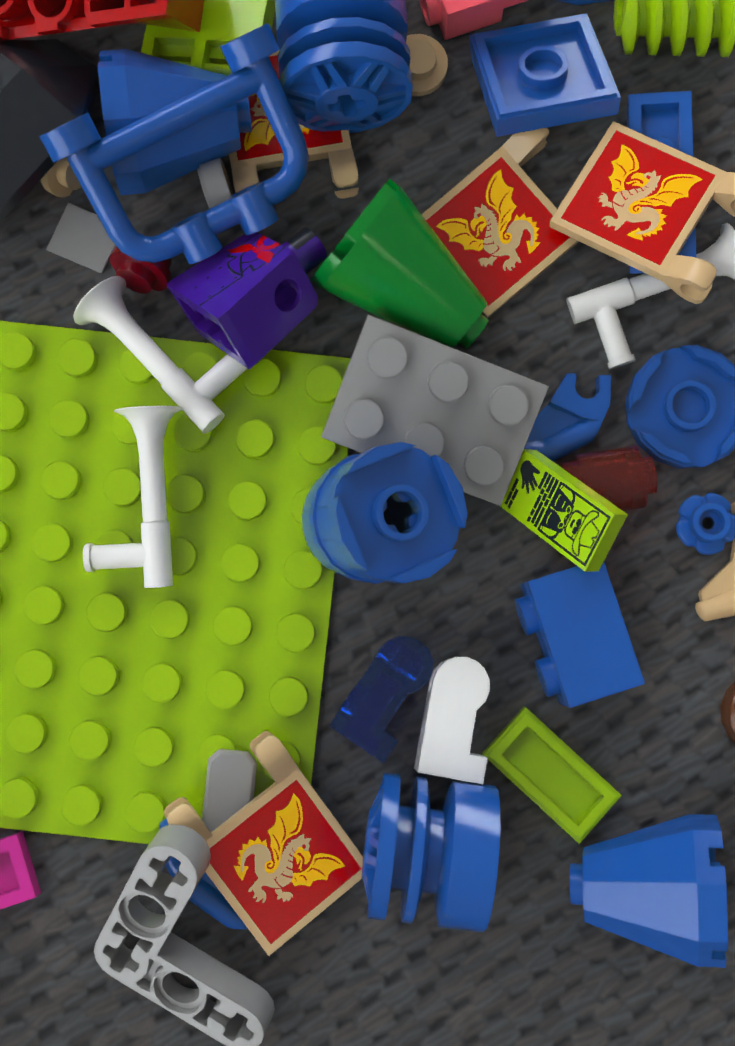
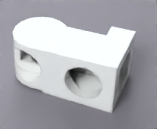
M453 657L442 661L433 670L429 680L414 769L418 773L483 785L487 757L481 754L470 753L476 712L486 702L490 692V679L485 668L478 661L468 657Z

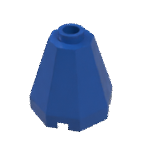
M129 49L100 51L98 76L106 136L226 75ZM248 97L113 164V175L120 194L147 193L197 170L199 164L223 158L240 150V133L252 132Z
M688 814L583 847V864L570 863V903L572 905H583L584 921L586 923L695 966L726 968L727 959L725 952L728 951L727 883L725 866H722L720 861H716V848H723L722 830L717 815Z

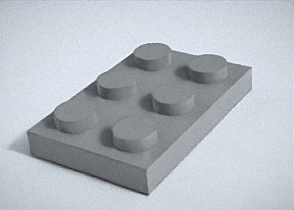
M367 315L321 438L361 453L377 446L398 442L416 445L413 448L421 449L430 456L437 455L447 462L461 483L463 492L501 506L549 386Z

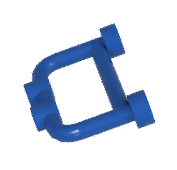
M268 23L220 46L231 69V74L103 138L98 133L88 112L39 136L53 162L66 157L106 233L122 253L136 261L151 263L171 259L184 253L189 264L200 262L223 248L217 236L218 234L240 223L244 234L250 235L278 221L279 217L274 206L287 199L299 189L307 174L309 154L305 137L268 57L280 50ZM256 93L283 152V166L280 171L263 182L253 184L230 196L228 200L206 211L185 218L172 226L171 229L159 235L151 237L137 232L103 170Z

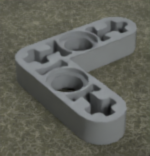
M171 824L162 827L141 855L95 943L94 954L96 961L102 970L114 979L226 1046H259L275 1012L274 1002L269 993L257 983L171 932L209 866L211 859L209 846L201 835L184 825ZM171 856L181 862L174 878L162 872ZM138 895L153 898L163 907L165 914H156L149 911L140 903ZM129 932L140 938L133 950L128 949L124 945ZM172 972L188 976L197 984L198 988L191 989L182 986L174 979ZM212 995L217 998L216 1002L210 1000L209 997Z

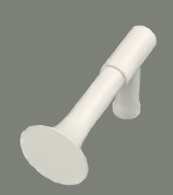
M729 223L722 224L717 241L703 252L696 254V258L703 259L714 265L717 270L716 276H726L735 281V230ZM644 273L630 279L626 277L568 297L566 302L574 324L594 318L609 361L607 365L610 370L636 360L634 354L630 352L616 310L671 288L662 281Z
M120 276L110 277L94 286L77 305L73 315L74 322L79 325L98 323L111 331L158 380L161 388L179 407H182V411L204 434L213 430L223 420L225 414L212 400L248 368L227 354L199 380L194 382L182 368H178L130 315L122 298L126 288L124 278Z
M137 406L114 410L115 413L123 415L129 421L137 439L143 523H141L142 543L109 545L86 543L83 548V565L86 572H95L99 569L143 567L145 588L173 586L170 521H167L164 436L168 422L174 413L182 410V407Z

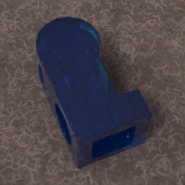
M398 636L388 640L378 650L330 721L329 726L384 764L398 743L397 736L385 728L407 695L420 690L429 681L433 672V659L429 649L421 641L412 637Z

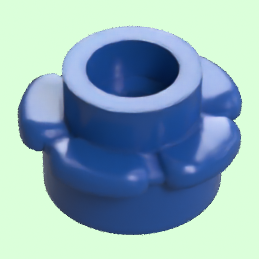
M708 493L705 497L693 495L684 500L679 507V518L676 523V532L681 542L685 546L696 548L698 553L704 555H712L723 551L725 548L724 544L735 539V515L730 511V502L723 496L715 493ZM705 517L712 520L713 525L710 529H706L702 525V520Z

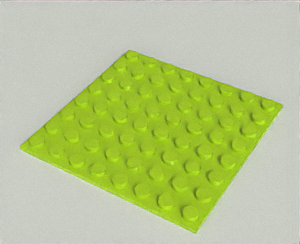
M0 321V828L149 844L160 830L159 825L161 821L166 818L164 809L179 797H185L202 819L208 758L219 749L249 751L257 761L254 798L272 785L275 781L253 754L249 745L254 738L264 731L271 732L281 741L300 771L311 784L335 572L322 565L308 547L302 529V510L306 496L313 484L328 469L348 456L347 447L321 438L351 358L270 350L250 370H245L212 400L225 416L210 432L204 434L182 410L174 413L168 422L164 436L167 521H170L173 586L145 588L143 567L99 569L95 572H86L83 565V548L86 543H93L94 545L142 543L141 523H143L137 439L129 421L123 415L115 413L114 410L137 406L178 405L161 388L158 380L120 339L111 332ZM150 337L178 368H182L194 382L199 380L227 355L212 343Z

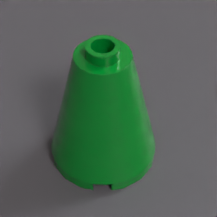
M390 178L311 278V281L321 289L393 325L451 348L457 343L464 349L468 348L489 321L482 315L487 305L485 298L401 186L397 185Z

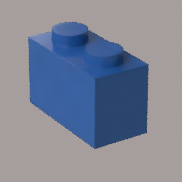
M604 562L599 571L584 572L578 566L520 584L524 596L515 599V606L525 634L528 636L536 633L544 658L535 660V667L540 684L547 697L557 695L560 705L572 708L645 684Z

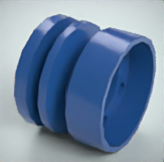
M275 0L277 44L280 49L278 53L279 81L299 124L317 131L348 130L349 133H357L388 123L400 116L411 103L413 82L412 72L409 69L410 49L406 44L408 31L406 0Z
M383 773L381 787L368 812L364 844L362 878L368 900L367 919L385 920L390 890L396 889L401 890V923H413L419 909L422 893L434 894L435 912L439 927L484 932L488 928L492 914L499 864L501 823L498 789L493 785L452 781L445 796L443 809L435 810L430 809V791L427 779L416 776L410 806L399 805L400 774Z

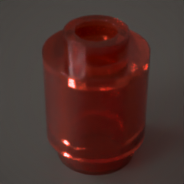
M637 445L576 454L574 461L560 463L561 468L622 511L645 508L647 506L648 494L657 493V474L654 461L651 456L642 457Z

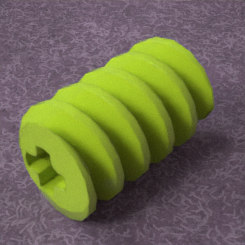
M614 0V30L616 36H621L625 55H632L639 36L646 39L648 55L657 54L663 37H669L673 56L681 55L688 38H694L695 53L698 57H705L712 38H718V48L721 57H729L735 45V0Z

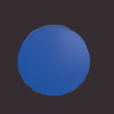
M699 345L671 348L652 356L633 376L625 398L627 425L637 445L654 460L678 469L703 468L728 456L735 449V365L723 354Z

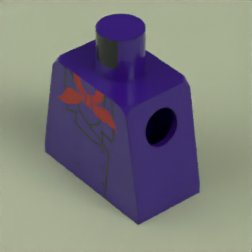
M307 227L302 228L283 244L258 232L250 235L243 234L224 246L219 252L197 263L166 285L194 329L202 337L250 369L317 307L319 297L306 274L326 260L327 252L319 238Z

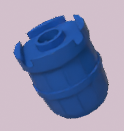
M405 442L377 446L363 453L347 456L328 469L313 484L306 496L302 510V529L311 552L326 568L351 580L372 584L382 582L408 583L431 577L447 565L456 553L457 549H453L458 540L459 529L466 526L468 514L463 487L449 464L439 456H430L421 449L413 448L416 445ZM387 505L392 520L391 525L386 524L383 515Z

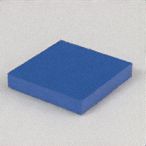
M587 13L469 35L472 63L496 137L607 117L619 113L621 96Z

